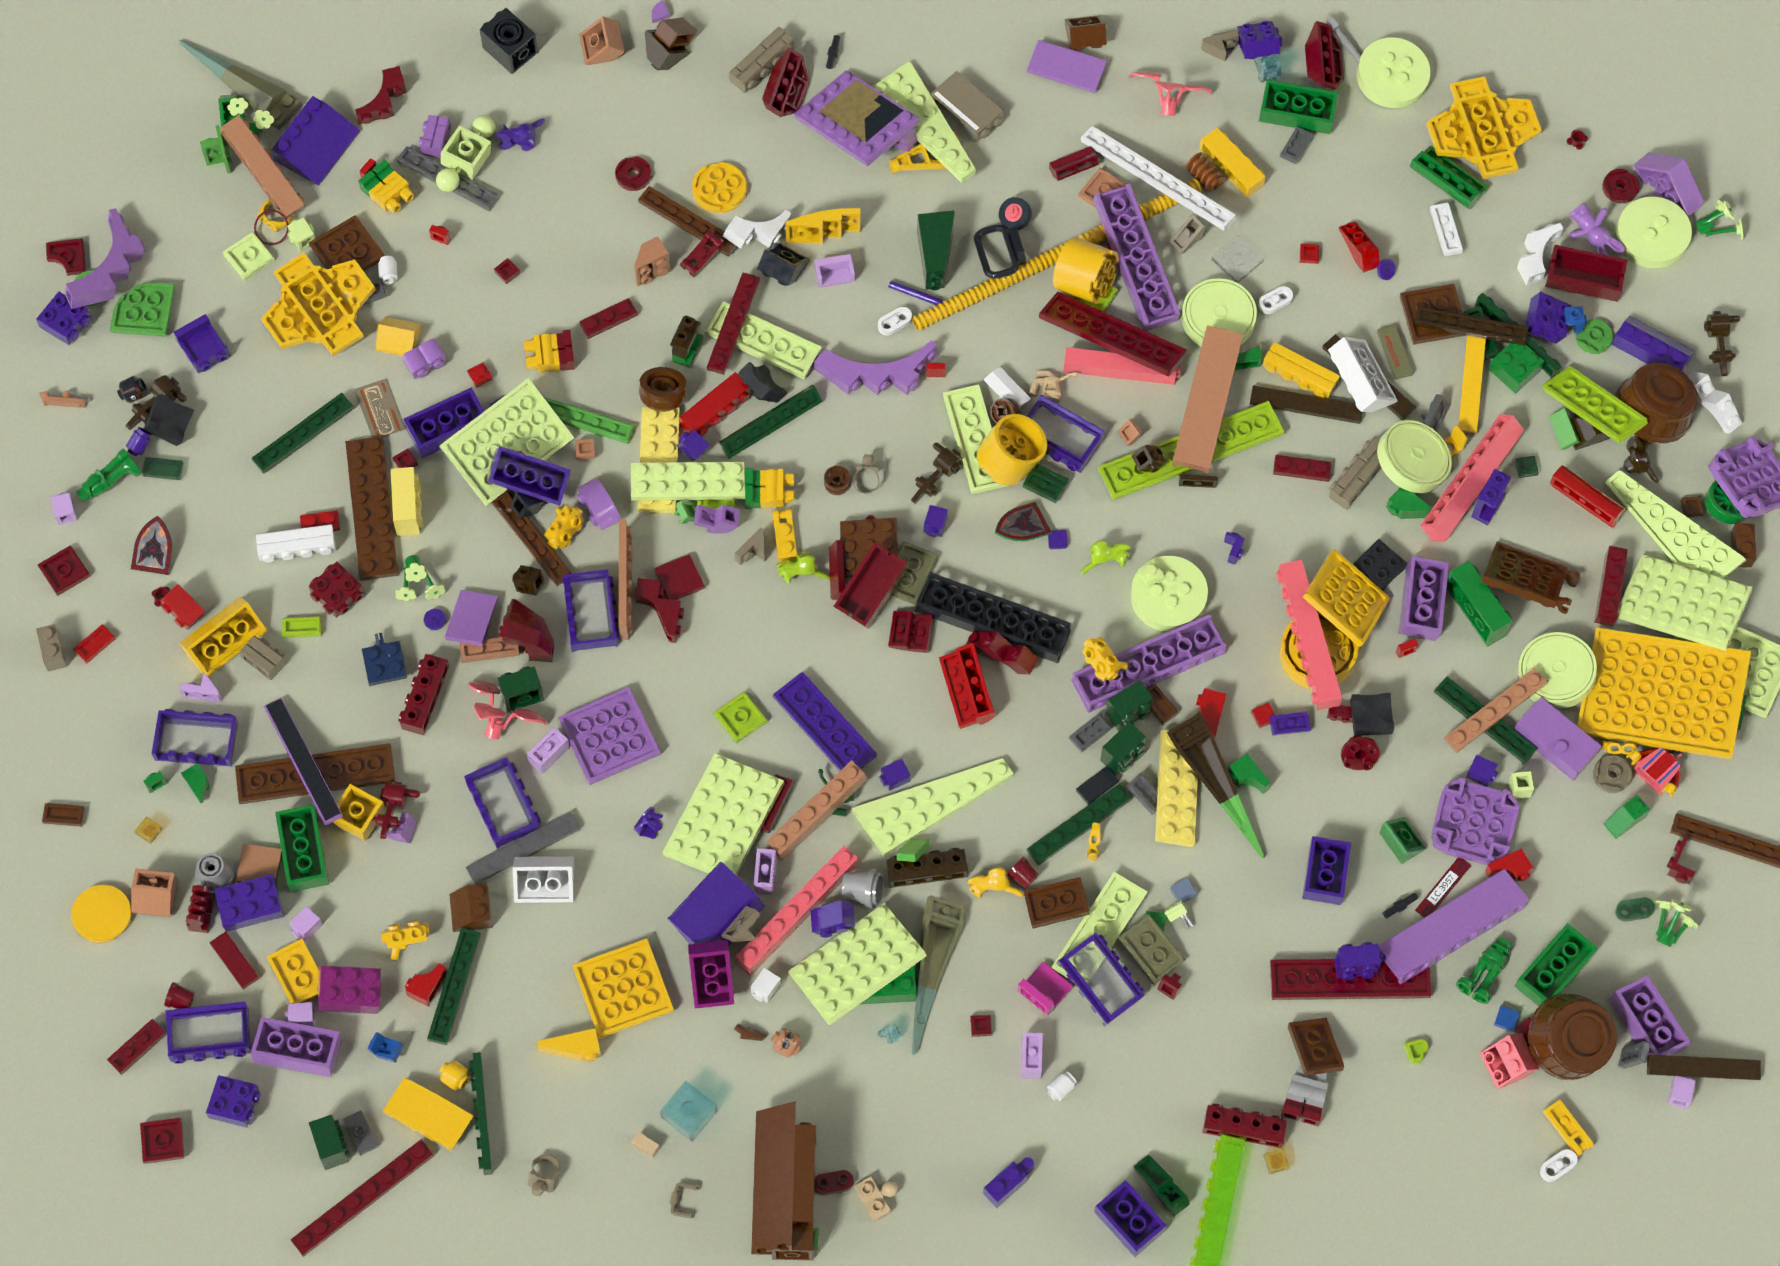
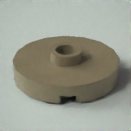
M1618 755L1604 756L1596 762L1593 769V779L1596 785L1608 793H1618L1625 790L1633 777L1631 766L1623 757ZM1609 773L1615 774V777H1611Z

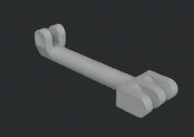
M1329 17L1327 24L1331 25L1333 34L1339 38L1359 63L1361 54L1341 31L1335 19Z

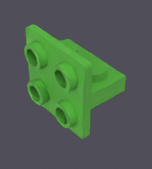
M216 125L218 138H208L200 141L206 165L224 162L228 174L231 173L230 166H233L229 146L220 133L219 125Z

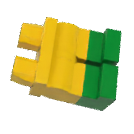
M385 159L373 168V172L369 171L358 180L360 189L382 207L385 212L389 210L396 214L401 209L400 200L403 199L406 203H409L414 199L408 182L397 174Z
M745 468L746 509L784 508V503L794 502V490H784V486H794V474L784 473L783 469L753 470V468Z

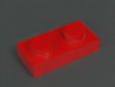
M338 510L300 515L301 528L332 524L334 531H340Z

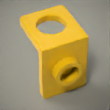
M1457 425L1453 427L1451 436L1444 439L1446 444L1450 443L1454 446V450L1450 452L1451 457L1464 450L1467 442L1466 435Z

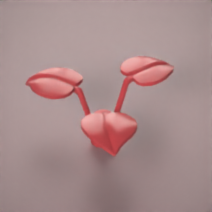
M1138 71L1129 75V78L1133 76L1151 77L1157 81L1154 84L1158 86L1161 115L1175 116L1176 105H1179L1181 95L1185 91L1205 90L1212 95V90L1207 87L1162 82L1159 78L1161 74L1155 72ZM1181 88L1176 100L1175 97L1170 96L1171 90ZM1162 89L1167 92V96H1164V99Z
M469 682L468 685L471 689L489 694L490 705L485 703H475L474 705L479 720L489 718L484 734L486 737L499 739L502 729L506 730L513 717L547 725L546 721L539 714L527 709H515L505 723H502L503 719L501 718L505 717V712L493 707L494 694H500V689L487 682Z

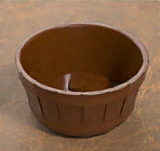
M1649 363L1640 367L1630 378L1622 383L1615 393L1616 398L1647 418L1648 424L1634 434L1654 443H1670L1682 438L1691 425L1693 412L1697 405V391L1694 383L1680 369L1666 363Z
M1565 993L1545 1000L1534 1012L1528 1028L1529 1048L1538 1066L1549 1075L1562 1080H1577L1601 1069L1612 1057L1617 1041L1615 1024L1610 1014L1598 1003L1584 996Z

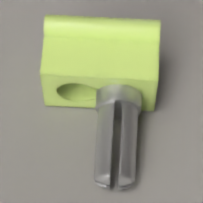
M1182 900L1164 910L1170 922L1180 917L1187 929L1193 927L1186 914L1188 909Z

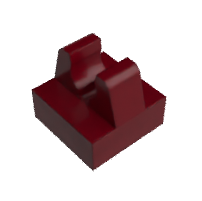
M1175 972L1171 977L1165 974L1157 990L1174 1000L1182 986L1178 982L1181 976Z

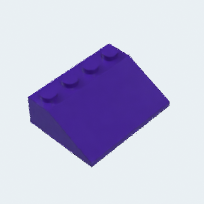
M312 96L271 149L273 160L319 186L359 134L360 130L327 103Z
M720 861L667 919L689 944L723 941L726 939H723L721 935L746 906L756 909L760 913L765 904L738 876Z

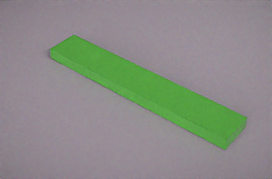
M544 397L563 424L625 444L629 443L634 431V425Z

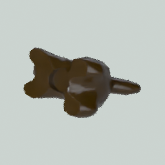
M1634 435L1632 440L1629 439L1627 441L1626 449L1630 456L1624 461V469L1628 473L1646 472L1652 481L1659 483V479L1651 468V459L1647 452L1648 446L1653 442H1648L1646 439Z

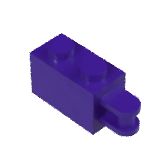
M1026 1157L1018 1164L1013 1161L984 1187L983 1194L996 1208L1027 1182V1175L1034 1167L1033 1159Z

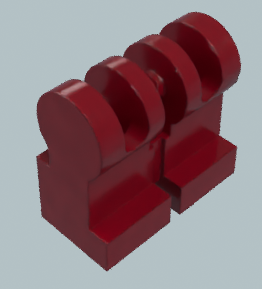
M192 886L191 903L188 906V915L186 916L188 931L209 932L215 895L209 894L210 888L206 886Z

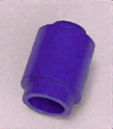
M141 427L134 430L126 444L127 451L134 456L143 455L151 441L150 437L152 434L144 431V428Z

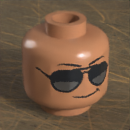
M787 1028L781 1029L780 1032L776 1031L771 1039V1042L774 1043L773 1050L787 1058L792 1055L795 1056L802 1044L800 1035Z

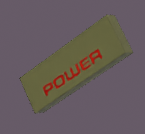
M1392 325L1377 329L1379 340L1394 379L1412 376L1413 370L1396 326Z

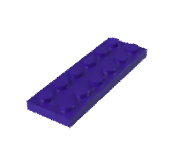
M803 672L773 694V698L839 771L851 760L862 769L877 757V753Z

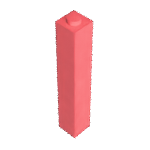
M1066 347L1063 372H1077L1084 375L1175 385V379L1180 376V367H1177L1168 377L1117 353Z

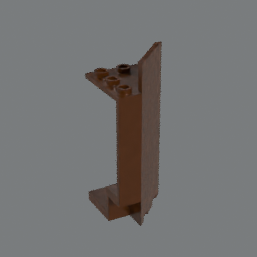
M796 1101L756 1111L751 1254L772 1255V1260L813 1261L816 1125H812L809 1122H801L800 1125H795Z

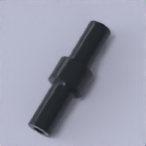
M839 35L833 36L832 44L828 48L827 69L833 68L835 58L838 57V46L841 38Z
M1412 893L1404 899L1397 900L1393 903V906L1382 912L1383 916L1387 919L1397 912L1401 913L1407 909L1408 905L1418 900L1417 894Z

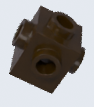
M1144 445L1132 455L1134 462L1141 472H1157L1161 468L1160 466L1166 462L1163 452L1158 446Z
M520 565L512 577L517 592L537 596L545 583L541 569Z

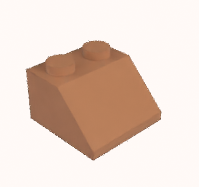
M602 16L579 34L586 65L614 61L625 52L619 21Z

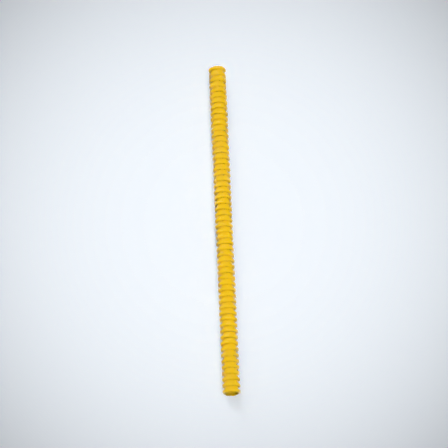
M1194 178L1192 182H1187L1188 186L1202 193V187L1198 180ZM1162 194V196L1153 198L1152 201L1149 200L1147 203H1143L1142 206L1139 205V209L1144 221H1146L1148 218H1152L1153 215L1156 216L1157 213H1162V210L1166 211L1167 208H1172V205L1176 206L1178 202L1166 194ZM1101 224L1098 225V228L1094 227L1093 230H1088V233L1084 232L1083 235H1078V238L1094 244L1103 242V239H1108ZM1064 242L1063 245H1058V247L1055 246L1053 250L1049 249L1048 252H1043V255L1039 254L1038 257H1033V260L1029 259L1027 264L1020 265L1018 271L1010 276L999 279L990 278L988 282L984 281L983 284H978V287L974 286L973 289H968V292L964 291L963 294H958V297L953 296V299L949 298L948 301H943V304L939 303L938 306H933V309L929 308L928 311H923V314L919 313L918 316H913L912 321L918 331H921L922 328L926 329L928 325L932 326V323L936 324L938 320L942 321L943 318H948V315L952 316L953 313H958V310L962 311L963 308H968V305L972 306L973 303H978V300L981 302L983 298L987 299L988 296H993V293L997 294L998 291H1003V288L1007 289L1008 286H1013V283L1017 284L1018 281H1023V278L1027 279L1028 276H1033V273L1038 274V271L1042 272L1043 269H1048V266L1056 265L1058 257L1067 242Z

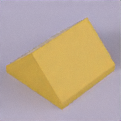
M385 317L378 324L376 350L400 356L415 348L422 324Z

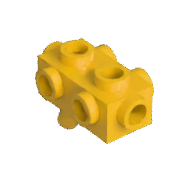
M565 505L563 509L558 507L555 510L558 516L544 534L549 540L548 544L555 549L568 547L572 542L571 538L575 532H579L582 529V523L585 519L581 516L583 514L582 510L576 506L572 508Z
M1102 637L1089 638L1084 642L1085 648L1082 651L1085 655L1084 659L1095 669L1097 678L1102 681H1111L1118 676L1120 669H1127V662H1119Z
M414 920L408 922V925L400 926V924L389 925L388 929H384L381 932L382 942L387 943L388 948H392L390 959L398 960L400 949H406L408 944L427 941L426 935H429L430 932L428 923Z

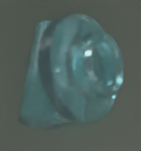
M888 1025L878 1031V1036L880 1038H887V1043L893 1044L894 1041H898L901 1032L898 1025Z

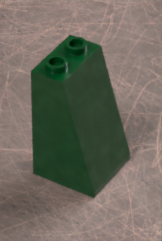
M954 210L924 213L917 216V235L926 290L936 291L944 288L954 233Z

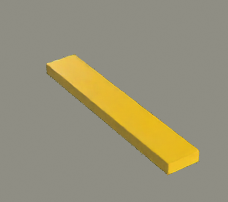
M1467 336L1458 425L1464 433H1477L1485 357L1486 339Z

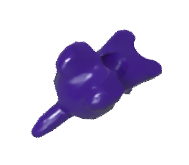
M542 118L532 124L522 123L513 128H508L503 124V128L496 134L503 141L499 144V148L507 150L514 145H520L523 151L533 149L536 145L535 129L542 126L545 119Z

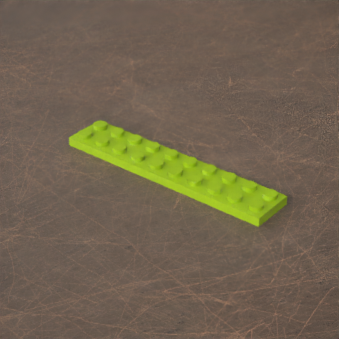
M1269 401L1222 419L1212 463L1284 435L1285 432ZM1179 435L1152 445L1158 446L1162 450L1166 461L1157 472L1139 471L1132 458L1134 453L1098 466V471L1112 500L1115 501L1177 477L1179 474L1195 470L1178 465L1172 466Z

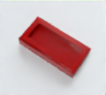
M102 624L74 647L73 650L87 664L116 638Z

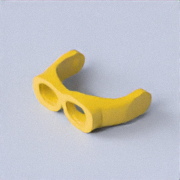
M270 199L262 205L257 217L272 204ZM265 214L259 218L275 232L287 227L286 221H271L267 219ZM292 216L287 219L289 225L294 221Z
M1601 740V748L1608 753L1629 754L1632 750H1637L1636 743H1625L1621 746L1617 742ZM1617 746L1618 750H1611V747ZM1631 747V750L1624 751V748Z
M1100 823L1092 824L1087 857L1090 861L1098 859L1099 851L1096 846L1100 843ZM1092 837L1097 838V841L1094 844L1092 843Z

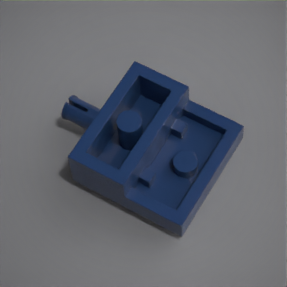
M378 633L374 635L376 645L362 648L369 686L406 679L407 674L400 641L384 643L383 633H379V637Z

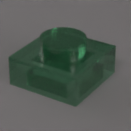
M1535 456L1516 458L1515 463L1519 478L1538 476L1539 472Z

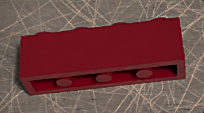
M1610 545L1607 549L1594 623L1613 627L1617 619L1628 549Z

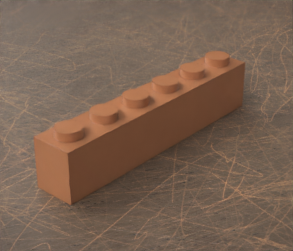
M238 115L220 128V133L275 208L288 219L304 208L303 202L305 201L300 193L296 194L293 190L294 186L290 179H285L282 175L283 171L279 164H274L271 160L272 156L268 149H263L260 145L259 137L255 133L252 134L249 130L248 122L244 118L241 119Z
M851 760L766 841L770 848L775 850L776 854L784 860L868 780L865 773Z

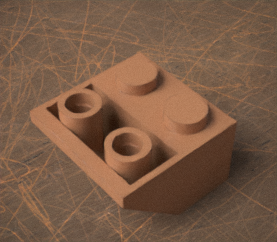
M658 236L643 243L640 247L634 265L637 286L646 285L652 279L658 276L662 277L670 271L669 253Z
M135 868L131 892V913L171 918L178 884L175 873Z

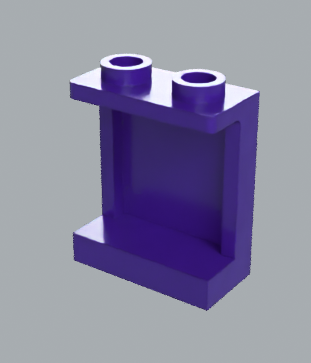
M206 314L173 332L177 343L198 374L209 370L211 366L218 362H223L231 356L227 345H224Z
M1497 469L1493 470L1477 499L1472 518L1487 526L1489 525L1506 493L1504 490L1511 480L1509 475Z

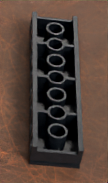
M929 572L923 591L916 603L915 612L933 615L936 620L970 632H998L1011 645H1024L1034 655L1055 663L1059 662L1071 632L1070 622Z

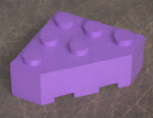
M1648 152L1634 164L1637 174L1644 184L1649 183L1655 188V194L1677 204L1687 216H1690L1704 204L1702 193L1697 188L1695 178L1691 174L1688 163L1684 158Z

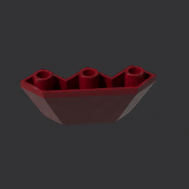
M511 599L510 604L507 606L506 615L503 617V626L499 628V637H502L503 644L525 646V654H528L529 661L553 662L555 644L545 620L518 600Z

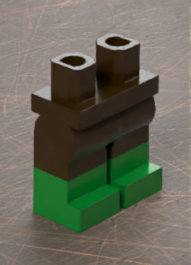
M687 315L683 316L670 343V346H672V362L690 368L696 352L704 339L703 335L698 334L701 322Z

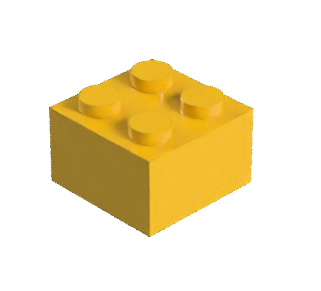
M349 784L337 803L343 817L332 822V824L366 842L376 826V822H373L374 817H377L378 814L383 815L386 807L383 801Z

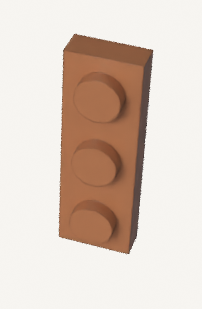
M502 637L485 639L483 646L460 643L462 663L520 656L519 646L503 644Z

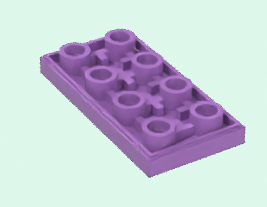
M1038 40L1028 65L1027 73L1096 93L1107 61Z

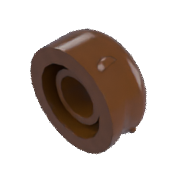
M655 367L645 371L639 379L640 399L644 405L652 410L660 412L674 410L687 397L686 379L682 373L675 369Z

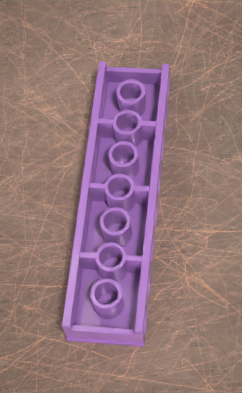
M1130 183L1124 187L1102 194L1096 193L1093 199L1094 205L1111 249L1118 253L1119 261L1117 264L1142 329L1148 331L1178 321L1180 311Z
M1210 614L1116 654L1115 656L1118 661L1127 662L1128 666L1126 670L1120 669L1118 676L1111 681H1102L1097 678L1092 665L1074 672L1071 681L1089 713L1107 705L1109 698L1139 680L1147 688L1154 683L1161 682L1225 654L1227 646L1223 643L1211 621Z
M1504 869L1379 945V950L1383 951L1384 962L1399 979L1398 982L1401 985L1524 909L1529 898Z

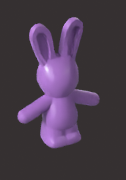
M1585 203L1570 213L1571 218L1581 228L1569 234L1571 239L1588 235L1589 242L1596 248L1597 253L1609 256L1604 247L1605 245H1608L1616 253L1621 254L1625 251V247L1619 241L1612 238L1606 228L1600 226L1608 213L1606 208H1602L1596 218Z

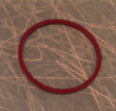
M267 210L262 212L257 217L254 224V232L262 243L266 245H277L284 241L287 237V234L289 232L288 227L285 236L279 242L266 243L260 239L256 231V225L259 218L265 213L276 212L283 216L287 226L289 225L287 218L281 212L276 210Z

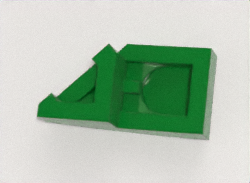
M196 763L181 772L201 804L204 802L203 796L205 791L209 789L210 785L207 782L206 774L199 764Z

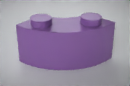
M597 478L577 487L579 493L577 498L580 504L585 505L591 516L589 518L594 527L597 526L604 530L619 522L621 517L609 494Z

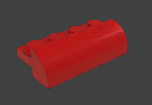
M1563 465L1557 469L1551 478L1550 484L1553 488L1611 528L1616 526L1620 516L1625 511V508Z
M970 643L956 648V652L939 657L960 729L977 723L980 725L985 724L995 716L975 645Z

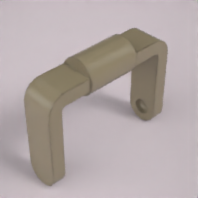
M677 1183L670 1199L671 1214L692 1219V1214L675 1211L680 1196L679 1189L698 1190L699 1186Z

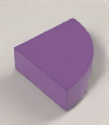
M664 1L658 2L651 14L653 23L670 18Z

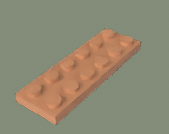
M619 519V631L621 640H629V633H632L631 526H627V519Z

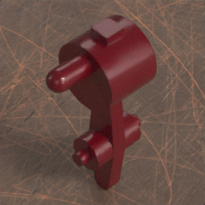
M387 782L385 788L381 789L380 799L383 800L385 807L388 808L385 815L378 814L373 822H376V826L382 827L380 839H386L389 828L397 829V826H401V821H398V817L393 816L395 808L404 809L407 797H420L418 790L407 789V785H403L401 782Z

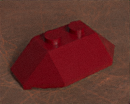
M1316 21L1305 44L1307 77L1322 86L1336 89L1344 81L1342 49L1332 32L1331 25Z
M790 47L786 49L773 67L762 97L765 108L779 117L792 115L800 109L809 84L804 56Z

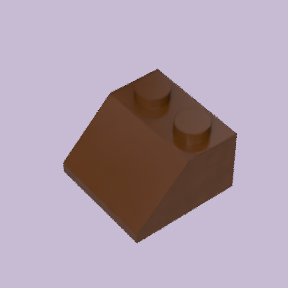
M1100 15L1065 19L1068 44L1071 49L1083 50L1084 47L1101 48L1102 45H1107L1106 26Z
M487 883L467 885L449 894L453 932H460L461 928L469 930L493 928Z

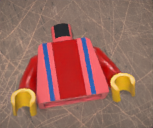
M1663 748L1643 751L1632 750L1626 758L1633 760L1632 765L1636 764L1633 771L1659 795L1668 792L1670 794L1669 797L1672 798L1680 784L1681 773L1679 769L1681 765L1677 760L1682 756L1681 752L1670 750L1667 753Z

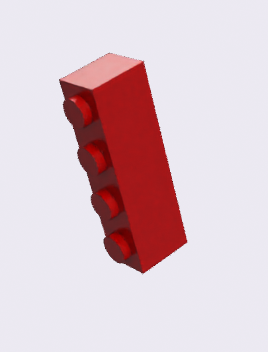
M734 372L679 417L680 426L687 432L694 429L703 437L709 428L713 425H718L725 415L731 414L736 409V406L749 399L751 395L750 387L745 385L742 378Z

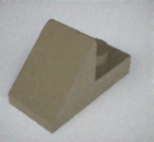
M1235 30L1203 38L1201 49L1225 61V48L1231 49L1237 46L1239 34Z
M1191 214L1169 242L1181 254H1184L1195 240L1202 239L1206 225L1194 214Z
M762 528L735 552V561L740 565L745 561L748 562L754 553L765 561L764 530Z
M746 906L721 937L731 942L757 940L748 929L756 923L760 913L756 909Z

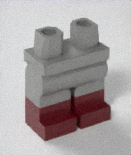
M1299 1066L1296 1073L1292 1076L1281 1116L1298 1121L1303 1102L1306 1101L1301 1122L1319 1126L1328 1088L1326 1083L1327 1073L1316 1074L1313 1080L1307 1078L1302 1066Z

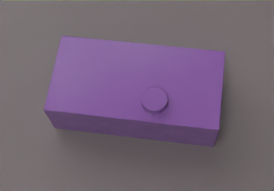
M1416 556L1410 558L1405 571L1398 634L1436 641L1442 633L1449 563Z
M1542 697L1519 720L1514 729L1537 747L1538 753L1573 781L1598 755L1601 748L1599 743Z
M1648 975L1615 991L1609 998L1611 1005L1635 1043L1643 1041L1650 1043L1648 1054L1675 1056L1683 1052L1691 1043Z
M261 1017L251 1050L253 1063L332 1077L341 1045L340 1032Z

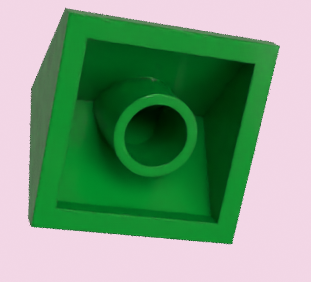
M1405 817L1385 821L1382 824L1379 833L1401 864L1427 849Z

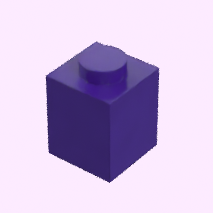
M694 429L690 432L685 431L679 437L680 442L677 444V447L692 461L698 459L710 446Z
M930 505L924 522L923 532L931 537H942L948 518V509Z
M1476 754L1466 778L1488 787L1490 781L1494 783L1498 772L1495 771L1498 764Z
M903 759L882 767L881 775L879 776L882 785L887 786L889 791L909 783L911 777Z

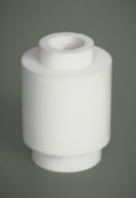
M383 256L378 263L379 279L387 285L397 280V262L392 256Z
M1066 1071L1059 1074L1047 1086V1093L1054 1101H1061L1075 1088L1074 1085L1077 1081Z

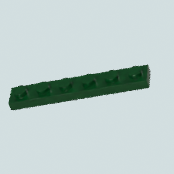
M1484 293L1477 297L1475 306H1481L1484 315L1490 320L1519 325L1516 321H1512L1503 309L1495 305L1491 297L1486 296ZM1527 334L1525 344L1544 360L1542 370L1551 378L1555 377L1561 371L1560 363L1556 359L1551 358L1542 346H1539L1530 334Z
M814 385L807 387L719 441L726 458H732L820 404L822 400Z
M341 392L253 456L252 461L265 474L353 410L352 403Z
M1447 676L1434 690L1435 694L1467 719L1484 707L1483 704ZM1503 720L1498 721L1484 732L1523 764L1538 749Z
M1119 783L1028 847L1027 852L1038 866L1092 829L1093 823L1102 822L1129 803L1132 797Z
M465 928L460 930L427 1040L446 1046L448 1044L480 940V932Z
M481 1052L473 1053V1060H469L470 1072H474L475 1079H471L472 1091H476L477 1097L473 1099L474 1111L478 1110V1118H474L475 1130H480V1137H476L477 1150L481 1149L482 1157H478L479 1169H483L484 1175H491Z

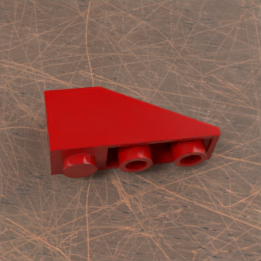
M1354 221L1340 226L1339 230L1356 264L1363 273L1376 269L1380 263L1379 249L1357 222Z

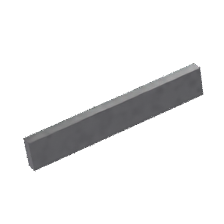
M408 146L405 147L397 158V163L435 183L437 174L441 170L448 168ZM458 174L459 185L452 192L490 212L498 201L499 195Z
M569 812L468 865L466 870L474 884H479L513 866L514 857H530L579 831V827Z

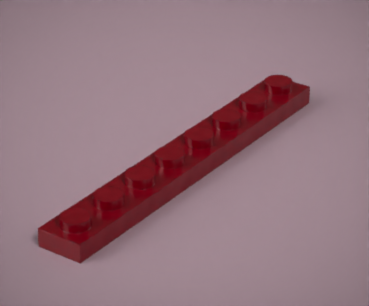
M420 1139L290 1239L303 1257L433 1158L434 1154L423 1140Z

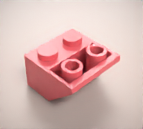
M1522 1033L1510 1034L1480 1053L1497 1089L1524 1079L1539 1070Z

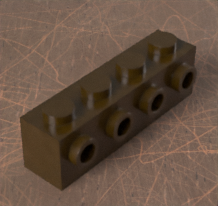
M951 848L945 852L934 850L929 852V854L921 855L916 862L897 861V856L887 859L890 888L968 877L965 849Z

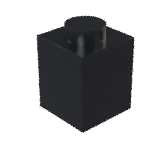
M518 492L509 506L522 519L537 514L544 501Z

